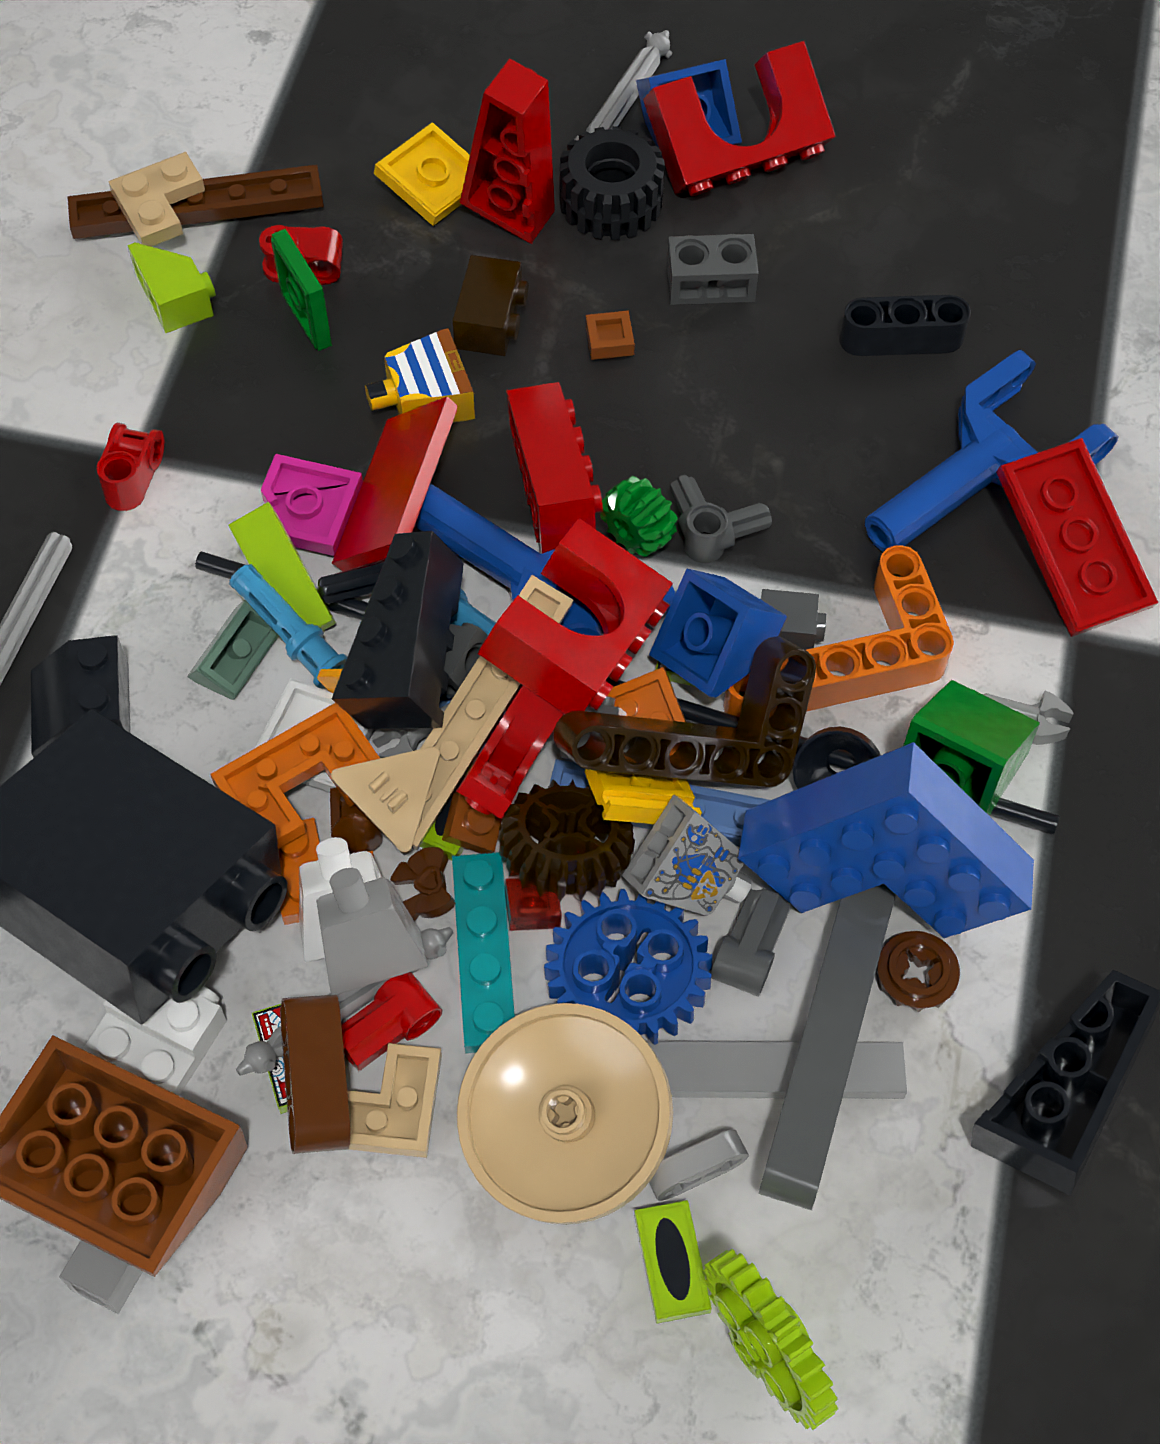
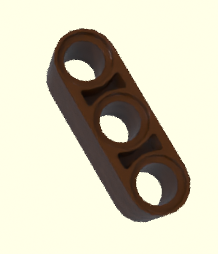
M337 995L282 998L280 1021L289 1138L292 1154L347 1150L350 1146V1115Z

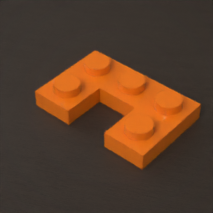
M334 703L210 775L216 788L275 824L279 849L306 833L303 821L284 793L324 770L332 780L331 773L334 769L380 759V757L352 717L337 703ZM334 783L349 807L354 805L351 799Z

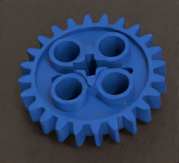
M620 889L618 901L611 902L609 897L602 892L599 898L600 906L596 908L586 900H582L581 917L566 912V929L554 927L553 942L555 944L546 945V960L549 962L544 964L545 980L550 981L548 983V996L550 999H558L556 1001L557 1004H582L611 1013L629 1024L640 1035L646 1034L654 1045L658 1044V1030L664 1028L672 1036L678 1035L677 1018L690 1024L694 1021V1008L692 1006L704 1007L706 997L704 990L711 988L712 974L708 972L712 970V954L706 953L708 950V937L697 936L699 923L697 919L683 923L684 909L676 907L668 912L665 903L658 901L654 904L647 903V898L640 893L636 901L629 900L625 889ZM619 933L625 935L626 938L612 940L607 936ZM643 933H649L638 947L637 964L632 963L637 949V942ZM658 953H666L673 958L658 960L653 956ZM620 970H621V971H625V972H624V976H623V978H622V980H621V983H620ZM594 973L604 977L599 981L593 982L583 978L588 974ZM620 983L619 993L616 999L611 1003L607 1002L613 995L614 991L616 992ZM635 994H645L651 997V999L646 1002H636L631 1000L630 997Z

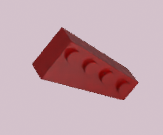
M559 382L507 390L510 430L519 469L522 471L527 504L531 507L533 531L536 543H540L541 554L556 549L559 542L579 518L596 529L595 513L603 511L599 485L590 484L593 482L590 456L581 455L584 453L581 427H573L576 425L572 399H564Z

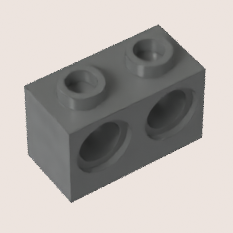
M754 234L670 236L667 257L670 305L755 302L759 273Z

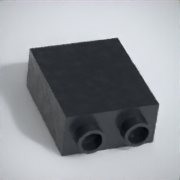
M93 709L88 711L0 786V927L140 1025H143L169 998L177 1003H182L195 996L206 984L214 970L217 959L216 952L240 928L244 927L249 931H257L264 927L276 915L285 899L287 880L281 873L275 824Z

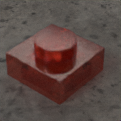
M519 878L505 879L509 930H539L561 927L562 912L556 893L547 892L542 897H539L536 889L537 886L534 885L522 889Z

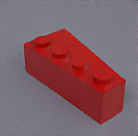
M509 58L483 93L459 203L532 244L555 211L549 87L547 79Z

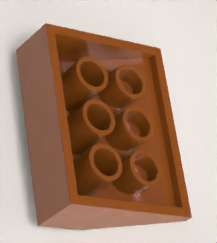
M52 1035L0 1115V1199L155 1277L221 1195L248 1146L240 1125Z

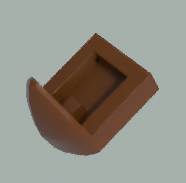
M330 788L331 838L337 837L346 840L349 854L377 849L383 841V833L355 804L349 807L337 788Z

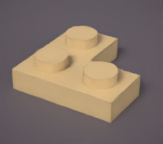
M187 152L108 181L113 197L139 242L151 247L183 234L181 222L170 204L205 191L203 179Z
M388 1043L380 1094L347 1090L350 1115V1146L348 1150L427 1158L442 1058L440 1048Z

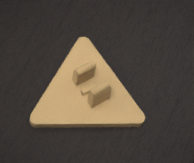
M432 746L334 769L331 773V778L400 852L408 853L412 849L440 757V751L437 747Z

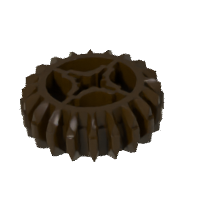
M552 779L546 789L534 784L529 794L518 792L517 799L514 801V804H510L504 814L502 824L499 826V853L502 862L507 863L506 867L509 876L519 877L522 889L535 885L537 886L536 889L539 897H542L547 892L556 893L561 902L566 894H574L581 902L586 895V891L600 897L605 886L616 887L620 875H623L629 866L631 855L634 853L635 839L633 838L632 822L604 820L602 817L604 807L603 805H597L590 785L586 788L576 787L572 779L568 786H560ZM531 836L538 840V844L531 838Z

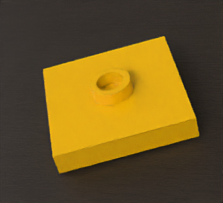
M432 122L377 162L374 174L434 226L461 205L459 202L470 155Z

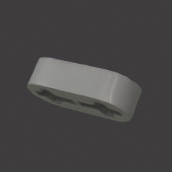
M728 1130L662 1160L649 1184L658 1201H664L727 1173L747 1160L749 1154L737 1131Z

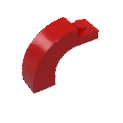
M522 685L456 792L463 795L466 802L475 810L483 814L492 813L496 817L502 818L512 803L528 770L564 713Z

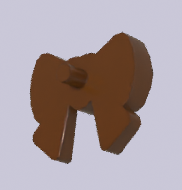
M422 848L414 853L407 863L400 862L390 878L395 885L414 883V888L419 892V894L403 901L414 922L419 915L422 918L439 917L450 911L456 904L454 898L446 891L445 875L443 872L448 861V855L441 848Z

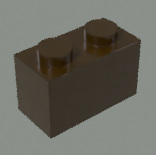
M477 255L470 256L453 317L454 344L456 349L506 356L509 340H517L519 333L520 314H516L518 306L525 307L528 297L529 283L522 280L521 262Z

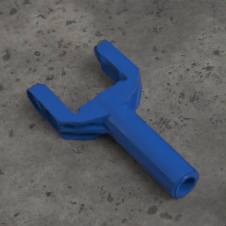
M1018 350L966 386L965 395L962 397L961 406L958 409V438L961 442V449L867 516L865 519L867 534L879 550L884 552L892 546H906L991 482L1002 486L996 473L1001 465L1038 453L1011 426L993 412V410L1020 392L1022 384L1033 372L1036 362L1024 351ZM1094 424L1071 441L1083 438L1090 456L1096 465L1113 449L1119 436L1106 424Z
M430 483L415 523L416 528L421 531H433L453 552L510 588L512 602L520 594L531 575L563 594L568 593L541 574L555 549L540 554ZM671 586L663 598L670 605L676 594L673 586Z

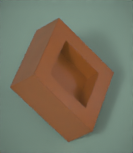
M629 310L586 315V332L591 360L634 355L635 343Z
M455 792L453 793L442 840L481 854L495 852L502 818H498L492 813L483 814L475 810L466 802L463 795Z

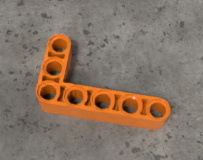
M903 545L887 548L880 558L874 582V591L890 631L806 650L814 657L816 663L815 678L806 712L933 683L944 675L954 645L953 636L924 564L918 553L912 548ZM893 574H898L903 577L894 576ZM907 612H913L919 616L910 615ZM922 651H929L935 655L930 656L923 653ZM788 658L783 662L781 670L787 665ZM876 661H884L891 666L880 665ZM831 671H839L846 676H836ZM750 673L725 691L723 701L725 713L740 717L744 696L738 693L746 691ZM777 706L772 709L769 718L775 713Z

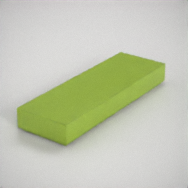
M269 502L228 525L248 563L256 568L270 586L283 597L307 624L318 625L323 631L336 624L276 511Z

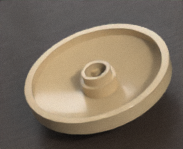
M572 1003L536 1007L513 1017L495 1030L472 1058L461 1084L457 1105L459 1141L468 1166L477 1181L495 1200L506 1208L522 1216L550 1224L567 1225L594 1221L619 1210L632 1201L647 1186L657 1172L666 1154L673 1123V1103L669 1081L658 1056L651 1046L636 1030L617 1016L592 1006Z

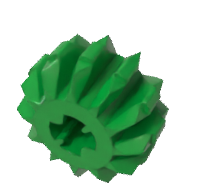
M631 476L626 480H622L606 493V497L602 499L603 511L600 513V517L608 525L606 531L613 534L616 538V544H623L630 554L637 552L638 555L646 557L651 553H655L659 548L664 547L677 532L675 523L678 517L670 509L672 502L663 497L661 488H653L650 481L646 478L640 480L635 476Z

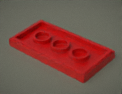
M449 397L441 398L387 419L332 561V564L341 571H348L385 559L394 535L413 531L457 412L458 405Z
M1083 438L1001 465L996 473L1071 637L1153 608L1159 603Z

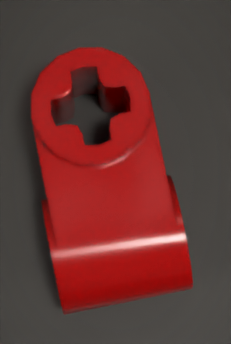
M275 225L266 228L261 233L259 238L260 249L265 254L262 262L263 273L269 280L279 283L271 238L273 233L286 229L320 285L334 283L340 278L343 239L336 230L323 226L308 228Z
M118 422L111 428L107 445L97 463L96 470L106 503L112 509L128 511L139 506L144 500L154 472L162 461L165 444L162 431L153 429L150 433L131 430L127 428L126 424Z

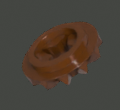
M923 931L904 932L890 939L881 950L876 968L881 982V990L886 991L894 998L897 1006L906 1005L913 1007L917 1012L935 1006L939 1008L954 994L960 979L959 962L952 948L941 938ZM908 959L910 962H914L918 968L933 965L925 977L927 986L925 983H921L917 977L903 979V976L908 973L910 968Z

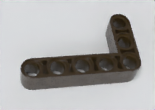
M770 637L764 640L757 647L754 654L737 728L597 712L571 711L563 715L556 723L554 741L556 746L576 764L588 770L774 787L783 783L793 768L815 678L816 663L814 657L808 651L782 637ZM788 658L787 665L781 670L783 662ZM777 706L775 713L769 718L772 709ZM590 732L588 741L583 746L577 748L580 738ZM636 737L634 745L624 752L626 744ZM680 742L678 750L670 756L672 748ZM723 748L721 755L714 760L716 753ZM766 753L764 759L758 764L761 756Z

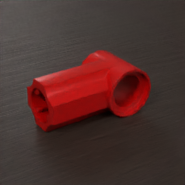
M412 972L390 978L378 989L372 1003L341 1025L344 1057L359 1072L384 1054L388 1049V1043L397 1044L404 1038L407 1041L413 1040L426 1033L439 1020L443 1010Z

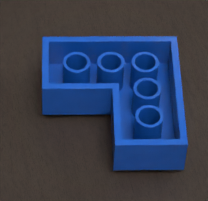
M914 742L746 810L738 859L800 913L881 884H885L943 938L958 935L1032 909L1034 859Z

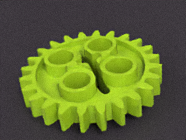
M733 1249L725 1250L704 1265L705 1269L702 1272L707 1278L704 1283L712 1293L709 1297L719 1310V1313H717L719 1318L728 1326L730 1330L728 1335L730 1336L731 1343L747 1369L757 1379L761 1378L764 1381L770 1396L774 1395L785 1412L789 1410L796 1423L801 1422L805 1429L810 1427L814 1430L835 1415V1412L839 1409L835 1403L838 1397L830 1388L833 1386L832 1380L822 1370L825 1364L813 1352L811 1348L813 1342L809 1338L801 1319L793 1308L785 1302L782 1296H776L768 1278L762 1279L756 1266L753 1263L748 1264L743 1254L739 1253L737 1255Z

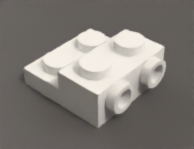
M205 986L195 996L185 1002L177 1003L169 998L143 1025H140L105 1000L103 1006L107 1013L83 1047V1050L180 1096L227 1020L221 1006L217 1005L220 998Z

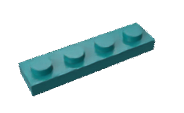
M499 852L452 856L465 1054L476 1053L495 1030L515 1017L504 872Z

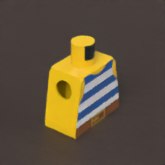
M449 328L388 352L384 356L387 379L365 385L366 396L372 411L396 405L400 415L441 398L449 397L458 405L453 422L475 419L473 389Z

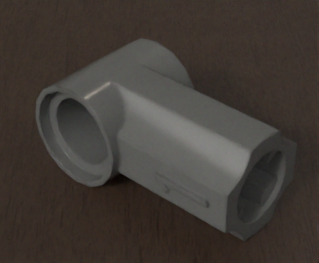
M764 888L761 890L750 889L731 936L727 934L720 946L711 971L712 979L759 997L775 957L773 950L789 914L791 904L783 900L780 894Z

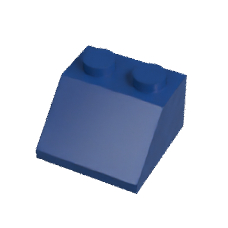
M726 59L636 80L644 121L656 146H658L643 98L654 87L692 76L705 118L714 133L730 144L742 142Z
M686 568L649 655L709 697L716 698L750 673L757 647L764 640L779 636L787 616L725 577Z

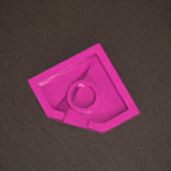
M275 454L261 487V494L264 503L269 502L273 506L296 548L335 556L363 483L362 473Z

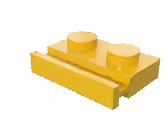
M588 769L584 771L597 805H603L604 807L602 813L604 820L655 824L673 795L680 797L699 815L702 814L701 809L694 807L692 804L695 796L687 779Z

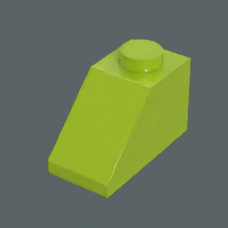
M136 242L127 245L135 275L165 333L214 316L210 298L216 296L212 281L206 271L199 273L191 257Z

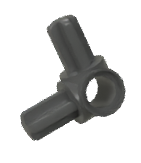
M686 474L681 475L670 485L671 493L682 514L678 523L685 537V552L696 562H714L723 555L724 549L734 546L735 538L768 529L772 525L769 508L762 503L727 513L723 507L720 508L705 501L693 477H688Z

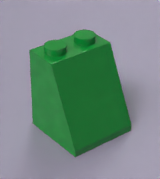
M951 680L915 714L911 720L903 746L914 742L980 808L990 815L1027 757L1040 722Z

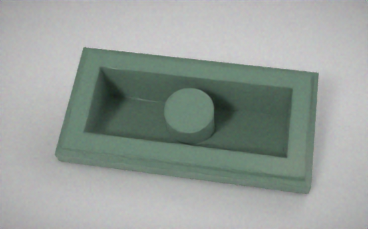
M244 600L233 610L187 677L201 686L234 700L272 646L278 634Z

